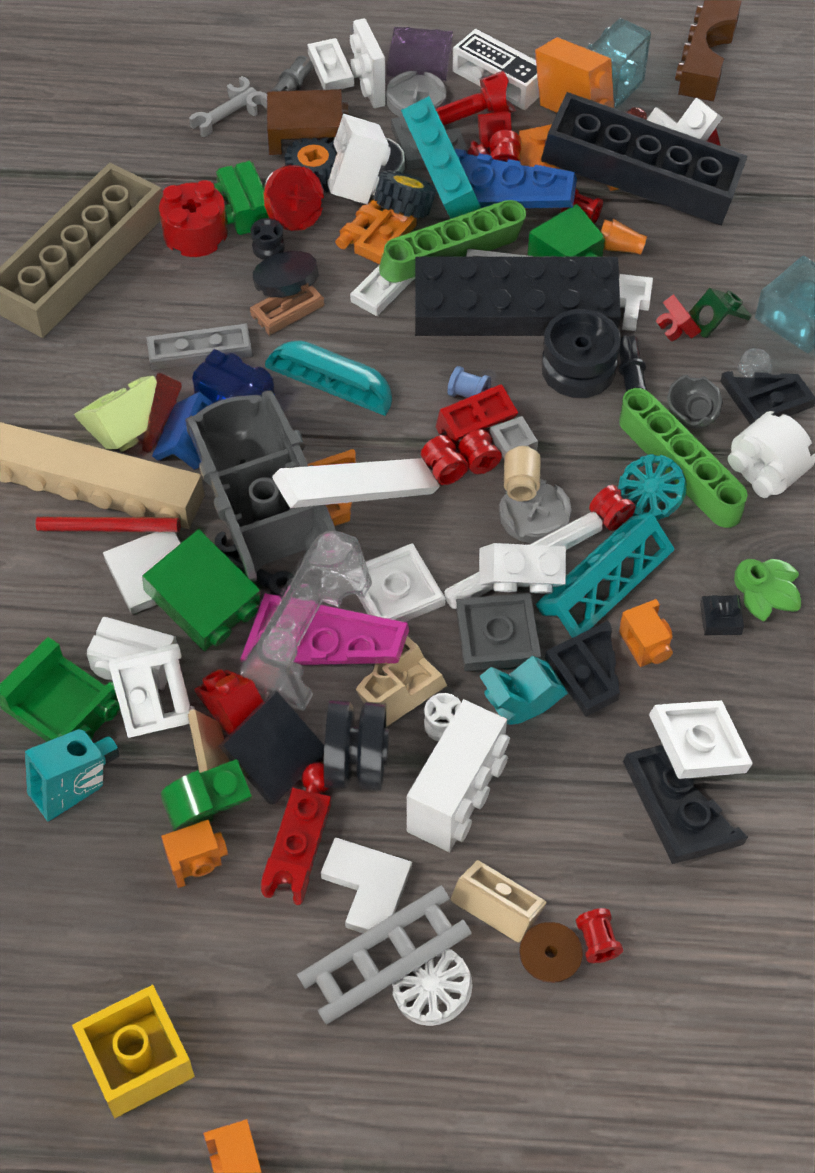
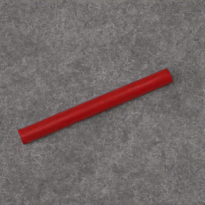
M173 517L36 518L37 531L180 532L181 528L180 518Z

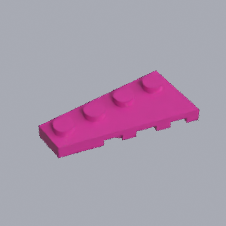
M265 593L240 660L244 666L399 663L409 627L408 623Z

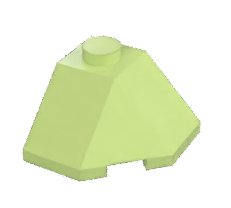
M154 376L141 377L128 384L130 387L128 391L126 388L116 392L112 391L74 415L106 449L119 448L121 452L137 444L139 442L137 436L147 430L157 381Z

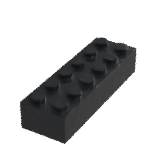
M566 92L548 132L541 161L722 226L748 156Z
M415 257V336H544V332L553 318L560 313L572 309H589L602 313L614 322L617 329L619 327L621 308L618 257Z

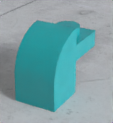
M533 655L510 674L490 667L480 675L487 688L484 691L486 698L494 706L499 716L507 719V724L509 725L522 723L545 712L568 694L550 664Z

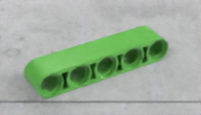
M505 200L393 238L384 246L379 265L380 275L389 282H402L415 277V257H466L467 249L490 251L516 241L526 217V210L517 201Z
M641 388L628 390L622 400L619 418L621 428L647 455H664L672 459L682 469L687 484L686 495L716 525L724 528L736 526L741 521L748 496L745 487L650 392ZM668 467L665 473L667 474L671 472L673 469L671 467ZM679 479L673 480L675 484L680 482Z

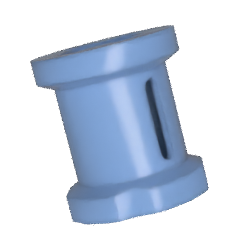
M457 366L449 380L448 395L452 397L460 395L468 398L490 389L491 377L487 375L479 377L464 372L463 367Z

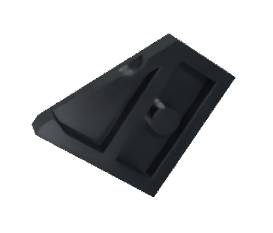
M726 371L721 376L720 382L750 425L769 411H775L772 415L777 417L783 414L791 416L813 408L815 405L814 394L799 374L781 373L779 375H772L770 373L754 372L753 378L734 377L733 371Z
M609 621L547 650L545 654V660L550 664L585 717L619 700L620 689L618 676L615 671L616 658L612 647V627Z

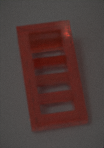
M157 373L155 377L157 384L148 418V425L143 434L142 450L147 453L152 451L182 389L181 382L163 373Z

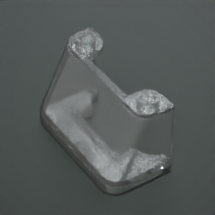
M333 530L320 534L293 569L240 667L241 676L253 680L260 694L268 697L272 692L278 691L290 706L305 710L313 694L311 689L302 682V676L305 672L302 665L293 662L303 636L322 602L339 608L342 598L348 595L357 594V596L365 598L372 584L356 537Z

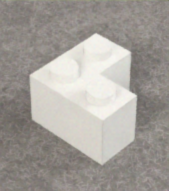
M343 114L333 143L337 156L327 184L331 194L368 204L370 196L375 195L380 178L378 173L381 165L385 166L387 164L391 149L379 124Z

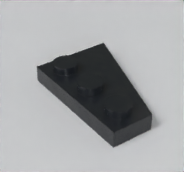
M663 745L626 754L623 763L672 864L744 845L748 836L739 827L734 829L721 815L723 810L713 799L708 801L693 785L694 779H678Z

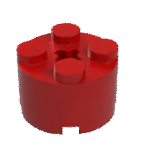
M201 180L177 186L170 185L163 190V197L159 203L163 238L167 247L172 251L173 248L181 251V255L186 257H202L215 252L218 249L217 245L222 240L225 242L228 229L224 199L221 193L215 189L214 184L208 180Z

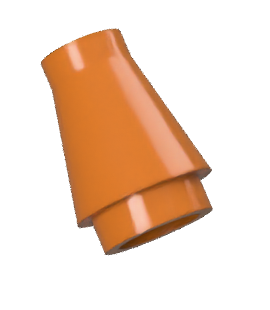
M614 218L612 221L604 219L600 230L605 239L603 250L642 254L647 236L636 232Z

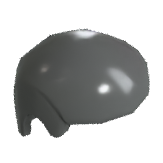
M683 375L670 385L667 395L670 413L684 427H707L720 416L723 405L720 390L705 376L691 378L688 375Z

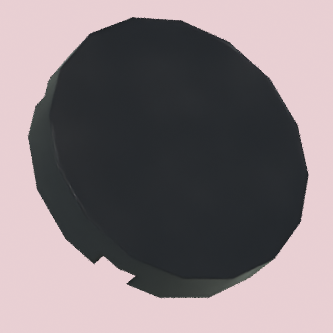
M303 251L277 253L260 262L252 272L255 289L258 292L262 290L265 296L279 298L298 294L302 291L301 286L307 283L308 286L313 285L319 276L316 259L310 253Z

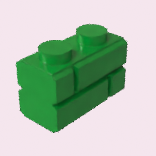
M246 161L236 164L235 167L231 165L217 170V183H214V187L221 193L224 199L227 225L233 223L239 235L251 233V227L256 221L269 218L264 206L265 188L253 162Z

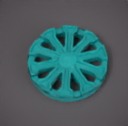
M649 454L640 457L636 461L634 460L626 466L624 473L620 476L618 488L621 490V496L624 499H630L632 502L639 499L633 516L653 514L656 520L668 517L680 507L686 495L687 484L682 469L672 459L664 455ZM653 463H660L654 473ZM645 465L646 475H644L638 468ZM668 467H671L673 469L671 472L664 475ZM631 475H634L639 481L628 479ZM675 479L680 481L678 484H668ZM626 489H636L629 494H625ZM667 493H676L677 497L671 499L667 496ZM661 501L666 505L664 510L658 507V503ZM647 503H649L651 507V510L648 513L644 512Z

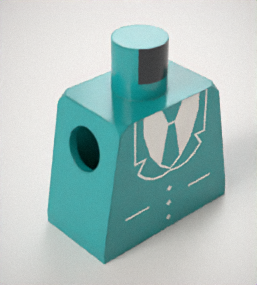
M78 729L25 751L27 794L47 822L98 791L103 786V765L120 756L116 743L109 736L93 743L85 731Z

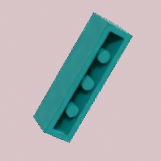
M430 96L402 109L401 112L450 219L481 209Z

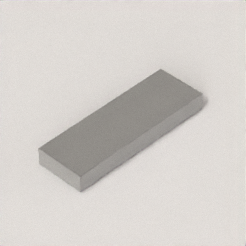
M247 323L146 337L151 370L252 357Z

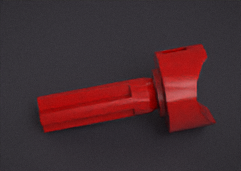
M501 71L480 79V93L436 108L443 126L482 112L485 109L489 113L501 111L515 112L516 110L511 102L506 100L509 80L505 72Z

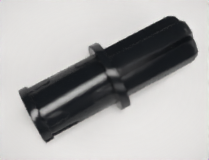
M624 335L620 341L619 354L621 364L618 369L619 373L623 375L626 392L633 388L647 390L644 377L646 364L641 359L638 339L634 335Z

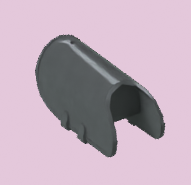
M264 391L262 397L249 395L223 399L207 406L196 415L185 419L187 433L192 438L201 460L199 469L203 479L212 487L216 497L214 499V506L218 516L227 524L250 581H257V571L266 563L303 550H318L324 554L331 555L338 549L335 526L326 505L290 508L272 478L281 468L308 467L302 453L305 444L299 430H292L272 391Z

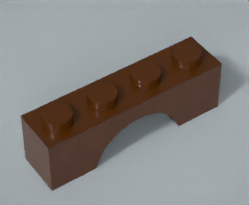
M705 0L703 6H697L694 23L696 24H691L688 35V42L691 44L685 43L681 59L685 63L679 62L675 81L680 82L678 95L714 102L720 83L724 58L713 52L710 48L720 44L732 43L742 0Z

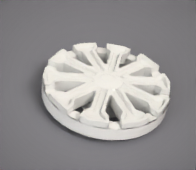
M447 949L436 956L441 957L436 967L433 958L425 963V970L418 967L412 971L417 977L406 975L392 984L395 1002L402 1014L409 1020L427 1026L440 1025L454 1019L468 1004L473 986L471 973L463 958L451 949ZM451 962L457 964L455 967L447 970ZM460 976L464 977L462 982L452 981ZM403 986L412 987L404 992H401V987ZM450 992L460 993V999H452L449 996ZM416 999L412 1007H406L408 1002ZM441 1003L447 1006V1011L443 1013L439 1011L438 1007ZM425 1005H429V1012L426 1016L421 1015Z

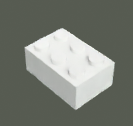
M463 699L407 794L408 833L449 853L457 840L460 842L464 841L472 824V820L469 817L475 808L481 809L490 792V787L487 785L492 776L498 778L507 763L508 756L504 755L510 737L506 736V718Z

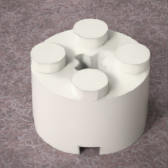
M775 411L766 412L735 437L731 445L732 453L728 455V462L732 469L741 472L745 479L752 484L756 494L762 498L781 494L811 469L815 463V453L810 456L808 449L812 442L806 431L790 416L785 414L780 417L773 416L772 414Z

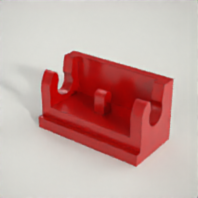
M500 384L440 409L435 428L439 435L447 433L457 446L458 441L470 432L484 430L498 423L510 421L518 415V411L503 385Z

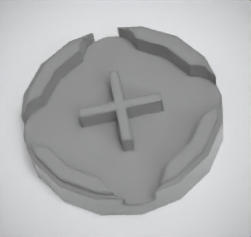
M408 71L390 80L387 85L386 103L391 112L399 117H403L402 109L430 96L436 109L446 104V86L440 78L431 73L424 72V75H416V71Z
M540 479V488L533 499L529 501H515L507 495L506 491L499 504L500 522L506 532L517 540L530 544L568 525L572 512L570 499L564 490L556 484L554 487L546 484V480Z

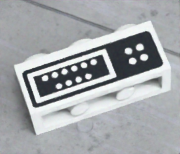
M474 29L453 47V72L480 86V79L504 71L509 80L506 100L526 110L539 98L536 60L477 29Z

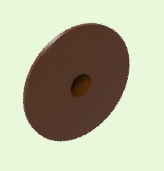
M555 922L537 924L525 933L520 943L519 953L524 968L530 975L540 981L557 983L567 980L577 972L583 958L581 942L578 936L563 924Z

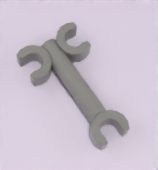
M241 76L239 78L240 88L233 87L230 83L227 85L228 96L231 99L209 113L197 112L189 117L190 127L194 129L199 126L200 135L206 137L212 133L213 124L247 105L248 113L256 116L258 115V104L263 105L267 109V94L250 87L249 80Z

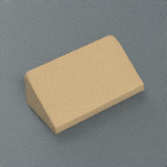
M190 710L188 718L200 773L228 763L229 758L219 748V745L224 741L220 723L197 710Z
M478 860L458 879L451 897V901L516 942L522 940L547 903L542 898Z

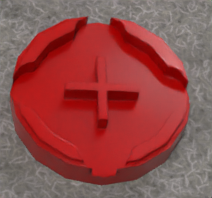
M288 165L272 173L267 180L264 190V206L270 219L279 221L283 229L294 231L305 230L311 227L321 216L323 209L321 207V199H324V190L319 178L311 169L299 165Z

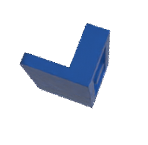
M198 392L176 403L173 406L152 457L159 461L174 454L192 469L199 468L201 460L192 438L187 433L185 419L196 415L207 406L213 404V402L201 392Z

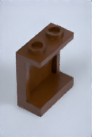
M341 89L267 92L269 155H282L281 139L336 137L343 114L349 115L348 102H342Z

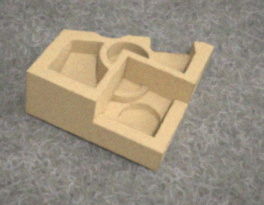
M407 636L399 663L375 664L373 672L362 680L356 691L364 704L365 702L386 703L387 727L445 688L447 684L443 675L424 658L419 646Z

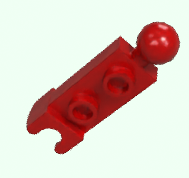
M312 763L303 771L302 782L306 790L292 788L276 841L261 880V892L266 898L273 897L276 888L280 884L287 883L291 885V890L294 894L293 903L301 905L304 901L310 881L309 876L332 804L331 796L322 794L329 789L324 787L323 763Z

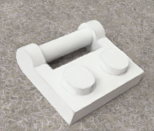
M178 644L166 645L157 650L109 661V668L128 738L190 724L188 714L190 710H195V707L190 706L178 660L182 657ZM164 665L175 708L173 712L164 713L152 666Z

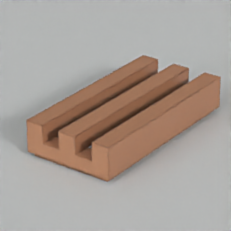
M307 283L301 286L302 291L298 294L282 298L268 297L250 307V313L254 319H258V324L261 327L265 326V330L270 336L323 307L324 297L312 285L308 286Z

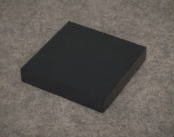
M278 691L272 692L219 745V748L231 761L238 760L243 775L270 805L276 804L302 777L305 768L315 763L324 754V744Z

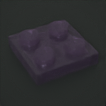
M394 27L387 62V76L396 77L408 71H416V75H424V72H428L440 78L441 81H446L453 43V31Z

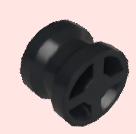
M265 218L256 221L252 225L250 230L253 240L252 249L256 257L264 260L277 253L284 252L283 227L279 221Z

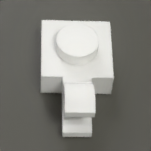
M620 274V307L625 308L623 330L636 331L639 310L649 311L653 278Z

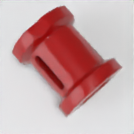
M576 189L573 206L576 204L580 206L595 224L603 208V200L600 198L593 200L579 194V190ZM570 207L562 208L561 213L569 209Z
M594 909L579 915L575 919L578 930L583 932L588 948L585 956L589 963L606 962L623 953L622 944L616 941L610 921L612 916L609 909Z

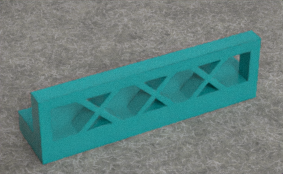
M653 514L631 516L565 576L564 585L553 587L552 593L544 595L535 605L543 616H558L573 638L591 629L667 558L675 548ZM650 535L653 536L660 547L653 556L644 555L645 541ZM626 557L634 559L633 574L629 578L620 577L621 564ZM601 580L610 581L609 597L604 601L596 600L597 584ZM577 602L586 603L584 620L577 625L569 610Z

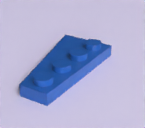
M455 148V152L481 208L505 200L517 201L524 208L573 207L577 183L575 172L541 165L529 167L521 165L520 161L508 159L507 162L492 159L491 155L479 153L478 156L467 154L465 150Z

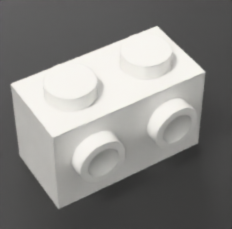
M493 543L480 548L479 585L494 586L495 592H516L517 587H530V593L545 594L552 593V587L565 584L566 547Z

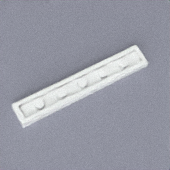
M423 458L281 468L272 476L290 508L433 494L440 487Z

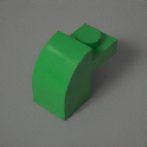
M237 759L201 773L199 770L194 771L172 782L161 791V800L173 831L205 820H209L210 823L213 821V814L252 799Z

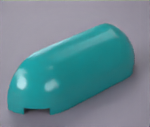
M299 340L283 343L274 349L265 361V368L381 415L386 416L391 407V389L387 380L380 372L370 366L312 343Z

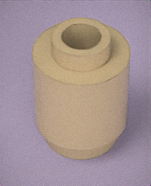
M517 446L505 454L504 488L507 491V495L515 501H529L533 499L540 488L541 457L536 450L528 446Z

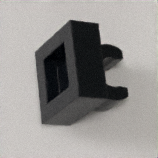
M740 595L702 596L700 607L704 636L742 635L744 622Z

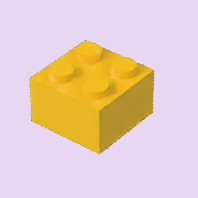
M154 985L72 1025L114 1119L195 1077L190 1059Z

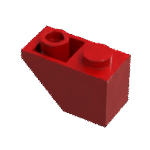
M220 669L208 674L203 678V684L194 689L199 699L228 735L263 702L253 680L228 670L223 671Z

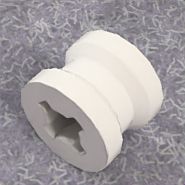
M439 693L432 696L426 702L424 708V727L428 736L435 741L440 740L461 704L460 700L454 695ZM440 719L445 720V719H446V720L448 721V723H446V722H444V723H443V722H438V720H440Z

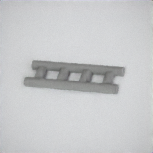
M442 885L297 974L305 989L317 983L328 1001L327 1005L318 1010L326 1025L472 934L464 920L452 926L443 913L440 905L450 898ZM425 915L437 936L420 947L415 948L404 927ZM389 937L401 958L379 971L367 950ZM353 960L365 981L343 994L331 973Z

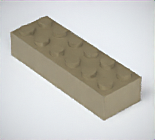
M112 163L106 165L0 267V316L44 338L161 221L159 203L163 197L161 187Z

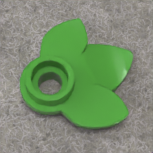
M746 559L737 566L734 578L735 584L744 593L746 608L764 622L770 616L772 608L797 612L801 608L800 593L792 583L799 573L789 563L778 559H770L763 563L755 559Z

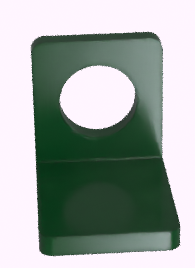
M709 288L689 311L690 316L701 329L699 334L704 338H708L728 314L746 320L752 317L742 305L743 301L735 293L729 290L725 293L713 288ZM711 306L714 313L710 323L703 325L699 320L700 312L704 307Z

